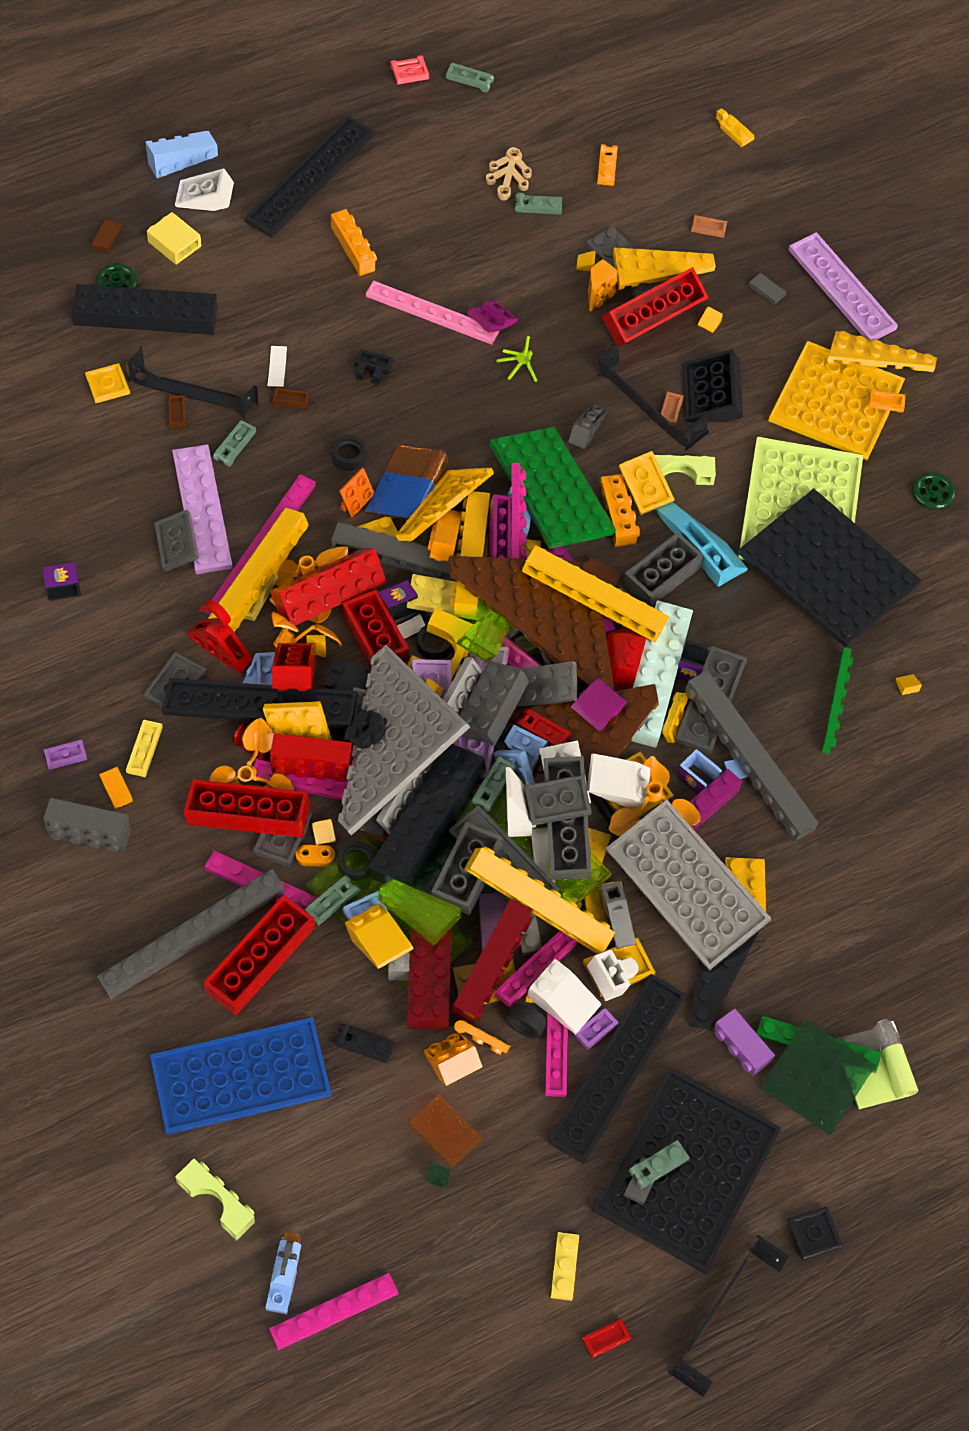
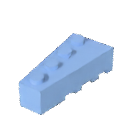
M209 131L191 133L187 137L174 136V139L171 140L162 138L154 143L146 141L148 165L156 178L218 156L217 144Z

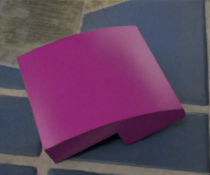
M496 300L484 301L482 307L469 308L467 313L489 333L503 330L518 320Z
M597 678L577 698V701L573 703L571 708L597 730L602 731L610 719L618 715L627 701Z

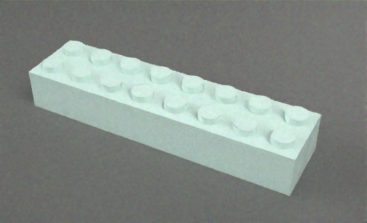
M658 600L655 609L662 611L669 618L656 642L648 638L646 639L633 688L655 684L659 705L650 713L647 721L639 731L637 730L631 740L654 748L657 747L693 613V610Z

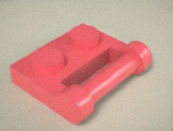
M422 55L407 60L390 61L391 70L394 73L397 85L429 79V73Z

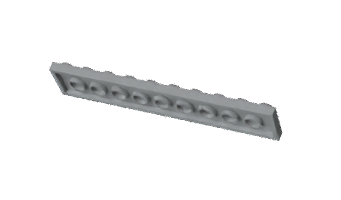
M471 657L465 658L443 697V700L458 715L463 710L483 673ZM443 752L383 806L376 821L388 834L391 833Z

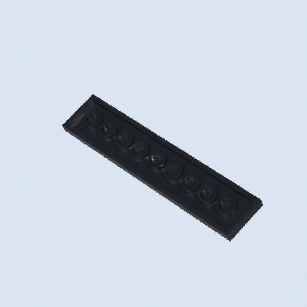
M347 116L245 217V222L272 238L374 136V130Z
M170 678L162 713L163 715L239 721H255L256 719L263 718L267 723L263 711L264 704L320 701L328 727L348 728L354 720L358 693L357 691L311 688L307 691H297L296 689L278 691L277 689H272V685Z
M650 975L548 1140L550 1145L585 1164L684 1001L685 993L654 975Z

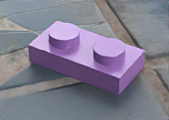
M82 740L44 749L49 770L87 760Z
M604 1008L584 1024L574 1036L589 1050L616 1028L619 1022Z

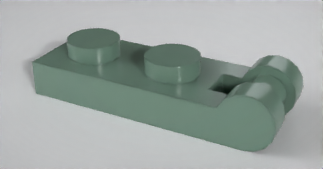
M451 63L446 73V79L480 88L483 92H488L491 87L490 84L494 81V76L489 73Z
M517 193L515 195V211L562 214V197L525 195L524 193Z
M241 420L216 450L213 459L222 461L224 465L230 467L234 459L256 433V427Z
M498 757L473 797L472 804L475 806L480 805L484 807L485 811L490 812L506 785V767H510L514 772L516 765ZM484 794L490 796L488 800L482 798Z
M345 875L304 910L315 918V923L319 926L347 901L355 897L361 889L357 885H353L351 879ZM346 888L347 891L343 893L341 889Z
M677 1140L641 1163L634 1165L628 1171L632 1176H635L638 1186L642 1189L682 1165L690 1157ZM646 1170L649 1175L644 1176L642 1171Z

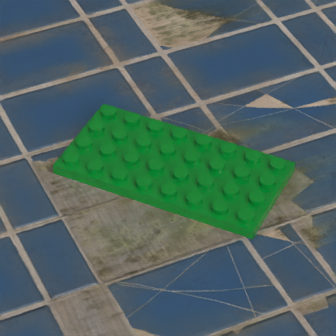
M555 427L490 439L489 445L511 483L512 463L519 462L521 468L525 470L526 480H523V485L526 488V496H524L526 509L549 549L615 535L616 529Z

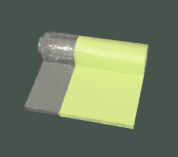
M882 1019L877 1022V1025L872 1030L837 1038L882 1052L876 1074L842 1063L858 1110L909 1097L919 1091L893 1021Z

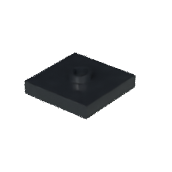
M827 1206L787 1219L802 1261L842 1249L843 1245Z

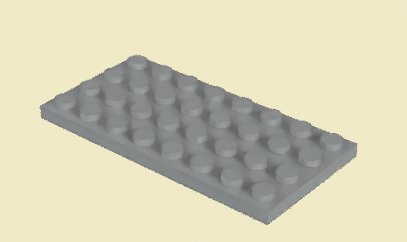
M667 799L606 847L609 855L709 971L771 921V917Z

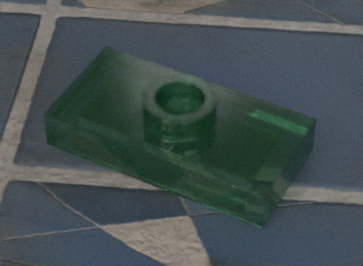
M430 1162L427 1182L442 1189H447L450 1182V1169Z

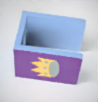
M696 749L679 766L677 777L699 794L707 787V784L689 768L695 765L713 781L721 775L722 770Z

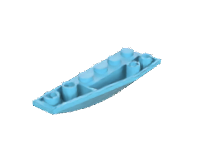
M671 502L654 509L674 534L679 532L704 555L701 567L717 587L748 570L724 540L675 503Z

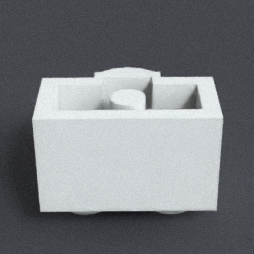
M612 949L595 955L587 965L605 1001L623 995L631 985L628 979L633 978L638 972V964L634 959L617 960Z

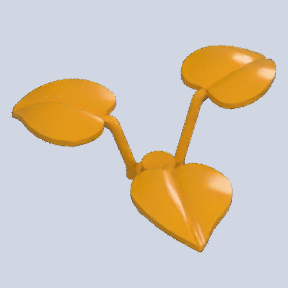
M348 547L328 549L320 553L316 561L311 556H303L300 558L298 565L292 560L285 559L277 572L278 579L275 585L281 586L294 580V577L299 576L300 571L305 575L316 570V567H323L347 556ZM332 609L308 620L321 623L329 617Z
M270 597L269 602H272L275 605L273 598ZM275 612L271 614L274 627H283L273 643L276 647L278 643H296L311 630L323 633L336 640L340 648L342 646V643L333 631L317 623L294 639V634L288 629L298 632L299 629L280 614Z
M263 718L253 721L244 733L243 745L245 749L249 751L255 750V752L247 762V765L242 766L238 770V776L232 767L220 766L214 770L209 781L241 784L238 781L239 779L244 782L254 779L255 781L266 783L267 785L264 787L294 790L291 781L285 775L274 774L270 781L256 776L257 770L252 766V763L258 755V751L265 753L271 750L274 735L273 730Z
M651 756L643 763L644 766L651 769L647 785V796L640 812L636 815V812L631 808H621L611 818L609 831L618 837L641 820L639 818L642 816L648 801L655 803L660 800L663 802L666 800V796L663 795V788L669 783L670 775L668 770L654 756ZM676 799L672 802V806L690 826L696 825L701 821L698 810L689 801Z

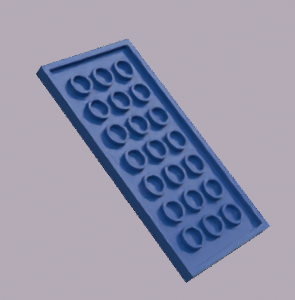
M313 1017L150 1055L166 1135L332 1096Z

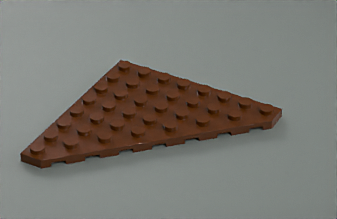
M449 556V573L455 581L458 579L472 595L478 596L486 602L485 605L495 614L499 613L506 619V623L516 631L519 630L526 635V639L537 648L543 649L547 656L556 664L576 662L577 681L579 683L581 681L589 687L599 678L614 690L603 614L522 572L527 559ZM566 561L596 576L594 562Z
M655 684L615 691L627 703L616 717L613 716L602 731L597 730L571 708L575 701L527 708L568 730L571 736L566 743L578 741L581 756H584V770L588 784L591 754L617 758L621 751L623 752L631 742L637 730L639 731L647 721L650 713L659 705ZM526 708L513 711V716L509 721L510 730L516 721L522 718ZM541 758L532 773L535 784L545 782ZM547 823L536 825V828L532 829L547 828ZM523 836L526 854L528 856L533 855L532 836Z

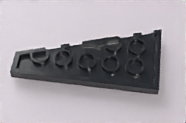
M759 931L710 971L698 958L690 1027L710 1030Z

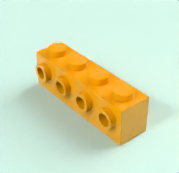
M347 209L331 214V229L359 276L375 271L376 254L370 250L368 240L363 238L362 231L359 226H356L353 215H350Z
M623 475L601 477L600 491L606 514L616 529L615 535H612L614 546L636 544L637 537L640 536L639 526L635 525L636 514L631 509L632 499L627 494L628 486L623 479Z
M449 510L433 524L427 549L431 550L430 558L448 562L449 556H453L462 512Z

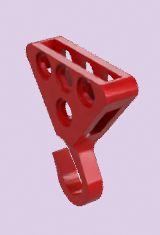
M208 600L198 611L208 610L217 618L199 620L187 632V636L236 673L241 674L252 663L253 658L230 625H228L231 622V618L227 611L216 601Z

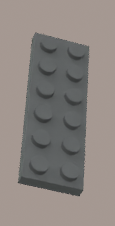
M614 227L586 241V246L590 251H596L595 256L600 261L603 259L614 268V248L635 249ZM666 281L651 284L645 282L640 283L636 287L631 285L625 287L636 298Z
M712 646L702 673L708 671L731 702L747 658ZM691 699L675 742L711 754L718 734L709 726L708 720L704 714L698 711L696 703Z
M479 805L449 829V834L456 841L466 822L503 837L504 847L498 857L499 859L501 857L511 862L510 866L513 868H520L526 871L529 878L543 882L545 884L544 887L549 891L550 889L559 891V887L508 837Z

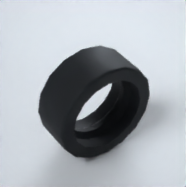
M353 435L339 437L332 445V460L340 469H358L366 460V446L359 437ZM344 447H354L360 451V454L355 458L345 459L338 454V451Z
M426 624L417 635L419 653L429 660L445 658L451 652L452 645L446 640V644L442 648L431 649L424 644V638L432 633L426 631L428 625Z
M351 841L343 845L337 857L339 872L343 877L347 875L353 881H360L369 877L371 874L368 866L375 857L373 849L362 841ZM352 852H361L367 856L368 864L363 869L352 870L345 865V857Z
M520 1003L514 1004L505 1018L507 1024L513 1030L529 1038H539L547 1025V1020L541 1013L532 1007Z

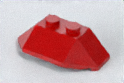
M627 627L610 632L607 637L615 691L633 688L647 639Z

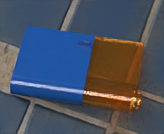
M398 445L365 513L398 518L399 522L404 525L438 483L449 460L447 454L442 450Z

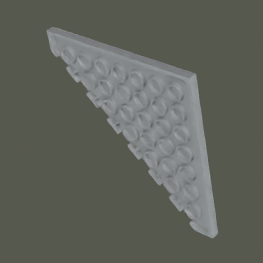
M387 645L371 658L370 664L372 669L371 673H368L366 682L367 693L363 697L361 710H366L367 712L374 711L382 716L385 720L386 732L377 744L367 745L368 748L361 749L353 745L351 755L353 761L348 769V785L343 793L342 813H339L338 821L351 835L470 728Z

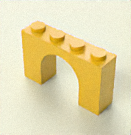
M435 608L426 631L444 638L453 646L455 655L451 659L452 683L460 669L462 660L469 656L471 650L468 648L470 644H474L477 639V626ZM412 655L407 666L412 669V659L420 658Z

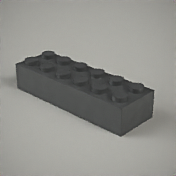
M584 756L544 758L545 782L584 775L585 779ZM588 815L547 823L550 879L552 881L591 879Z

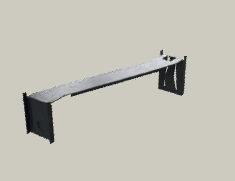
M614 343L594 358V360L598 359L600 371L596 376L602 375L611 380L678 443L685 446L684 450L687 451L710 432L707 429L706 417L708 415L706 414L684 430V432L673 427L664 416L614 370L611 371L610 368L620 361L617 343ZM678 434L685 437V442L678 438Z
M140 346L138 352L128 361L125 360L129 382L132 380L138 385L175 395H186L187 398L230 407L242 414L243 419H245V413L255 403L259 405L258 390L255 385L242 398H239L237 395L164 377L159 378L144 368L143 350ZM138 367L140 372L147 375L143 381L135 377L139 373Z
M759 1235L756 1236L759 1240L753 1248L750 1247V1253L680 1359L676 1357L675 1361H677L673 1372L671 1370L668 1371L669 1374L702 1397L705 1396L713 1381L681 1360L682 1357L693 1346L742 1271L751 1252L778 1272L781 1271L789 1255ZM679 1364V1365H681L682 1367H684L685 1369L679 1368V1367H677V1365ZM688 1376L693 1377L698 1382V1384H696Z

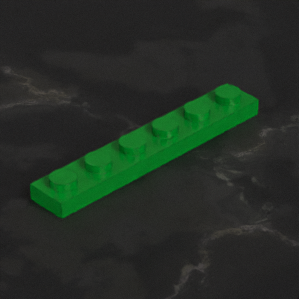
M844 647L840 659L822 747V753L829 754L831 747L835 748L837 737L834 736V733L839 730L841 721L837 719L838 715H842L844 704H841V699H845L847 692L844 684H848L850 672H847L848 667L851 668L853 657L850 656L852 649Z
M762 1016L757 1035L762 1039L875 1074L882 1052L765 1016Z

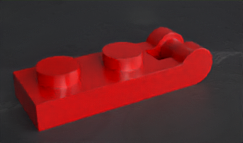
M529 708L524 710L522 718L518 719L515 723L516 726L546 740L552 746L566 743L571 736L568 730Z

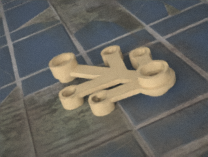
M515 147L508 149L505 157L489 163V170L494 173L486 175L487 184L493 185L496 179L505 175L503 185H500L497 191V195L501 200H507L511 196V188L509 186L512 176L519 183L518 187L521 191H526L529 187V182L524 178L532 176V169L527 167L521 160L522 153ZM508 163L507 167L499 170V166ZM515 164L522 170V176L514 168Z

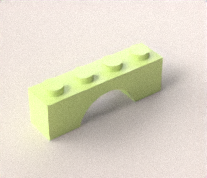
M654 455L664 476L672 472H681L691 477L695 485H714L716 476L715 457Z
M193 1159L175 1176L177 1184L191 1197L200 1194H210L218 1198L224 1206L223 1215L220 1220L221 1226L237 1241L255 1223L254 1211L248 1205L243 1206L238 1201L239 1197L232 1190L228 1192L223 1187L225 1185L218 1176L213 1177L209 1173V1168L202 1161L198 1163Z

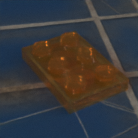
M440 1095L435 1097L409 1121L410 1127L452 1169L483 1141V1138Z

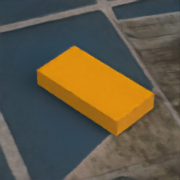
M870 389L868 407L903 412L905 395Z
M118 767L99 774L115 809L133 802Z

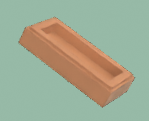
M694 215L691 232L724 238L728 221Z
M667 391L660 414L670 422V425L675 427L684 396Z

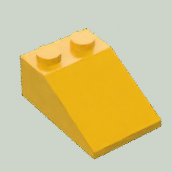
M380 903L345 922L352 942L378 969L413 949L412 944L390 913Z

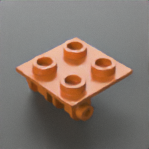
M363 467L339 491L343 499L340 509L344 512L347 510L350 517L353 518L372 498L374 491Z

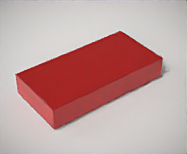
M619 1319L583 1336L582 1340L591 1358H594L631 1340V1337L622 1319Z

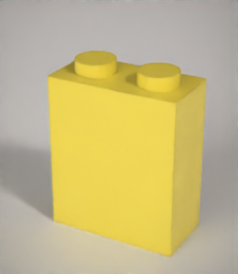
M173 212L163 217L158 223L147 230L148 242L176 265L201 247L200 234Z

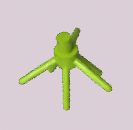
M530 336L526 337L525 347L522 352L503 349L504 353L516 356L496 360V362L513 360L519 362L508 376V380L514 376L522 364H526L534 382H537L535 373L530 365L531 356L533 355L532 351L528 350Z

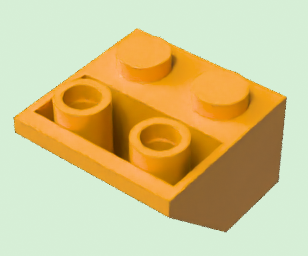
M603 259L594 265L590 271L588 297L589 310L591 312L601 307L604 301L612 298L616 292L618 270Z
M461 1033L451 1034L447 1039L434 1043L424 1050V1054L436 1075L446 1086L482 1068L475 1046Z

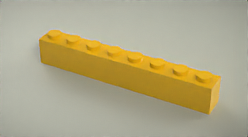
M472 491L467 498H464L463 509H466V512L462 511L461 522L464 525H460L459 534L463 538L458 541V550H461V553H457V556L483 557L490 493ZM457 579V582H453L452 591L456 595L451 598V607H454V615L476 617L479 597L472 595L465 589V585Z
M288 508L284 509L220 600L219 604L227 611L231 618V622L228 625H230L234 632L239 628L245 616L259 599L264 588L269 585L274 573L278 572L279 567L297 544L301 535L307 530L308 522L304 513ZM211 613L208 619L217 617L213 613Z
M536 545L522 569V572L653 642L657 641L669 618L662 611L656 610L645 602L639 601L628 593L615 588L613 585L598 579L596 576L581 570L579 567Z
M490 848L475 849L464 870L506 897L532 909L533 914L594 953L600 954L605 952L615 932L610 930V926L607 923L596 921L593 919V914L585 910L582 912L577 908L578 905L570 900H563L560 898V893L552 889L549 891L544 887L545 884L543 882L529 878L526 871L520 868H513L510 866V861L502 857L499 859Z

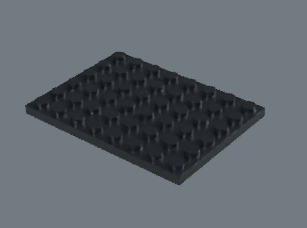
M814 488L738 550L740 556L844 647L849 646L919 586L922 581Z
M670 1068L592 1211L706 1274L781 1127ZM678 1140L690 1157L689 1160L655 1180L643 1205L625 1197L624 1193L633 1177L628 1170L634 1165L639 1164L642 1157L647 1159Z

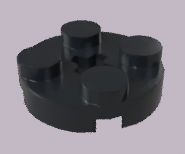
M362 710L351 722V726L347 728L346 734L356 747L361 749L368 748L367 745H375L383 738L386 732L385 720L377 712Z

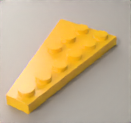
M614 248L613 250L615 269L618 270L617 283L619 290L630 285L636 287L640 283L645 282L651 284L666 281L692 267L696 274L714 271L716 267L714 255L709 253Z
M836 331L827 362L842 360L843 364H849V362L854 361L864 366L887 367V365H895L896 369H902V367L907 366L912 370L934 372L937 357H933L931 354L918 353L912 349H903L897 345H888L879 340L869 341L863 336L851 335L845 331Z
M492 468L448 470L396 534L398 541L409 542L417 538L494 474Z

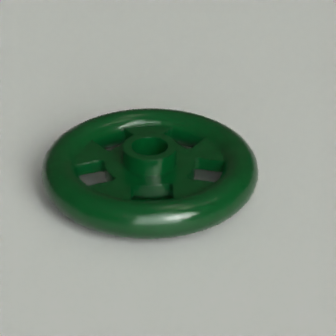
M124 264L108 265L101 269L96 277V286L123 287L126 285L127 288H136L138 282L135 271ZM129 275L131 279L125 280L124 276ZM105 276L109 277L108 281H103V278Z
M925 473L920 475L913 483L912 491L915 499L926 508L935 510L946 508L955 498L953 483L942 474ZM931 480L932 483L926 485L924 481ZM938 482H942L945 486L942 487ZM920 489H925V494L921 495ZM943 492L948 494L946 499L941 497ZM929 498L937 499V502H930Z

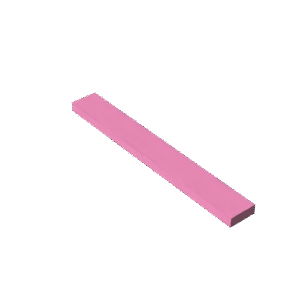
M374 280L366 292V297L491 345L499 331L489 333L471 317Z

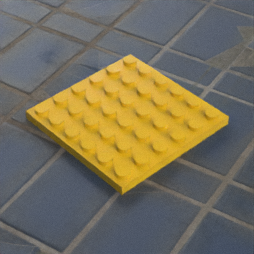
M807 341L768 421L842 451L863 455V459L868 460L890 413V410L868 407L870 389L899 394L905 378L874 366L859 365L854 361L849 362V364H843L842 360L827 362L830 349Z

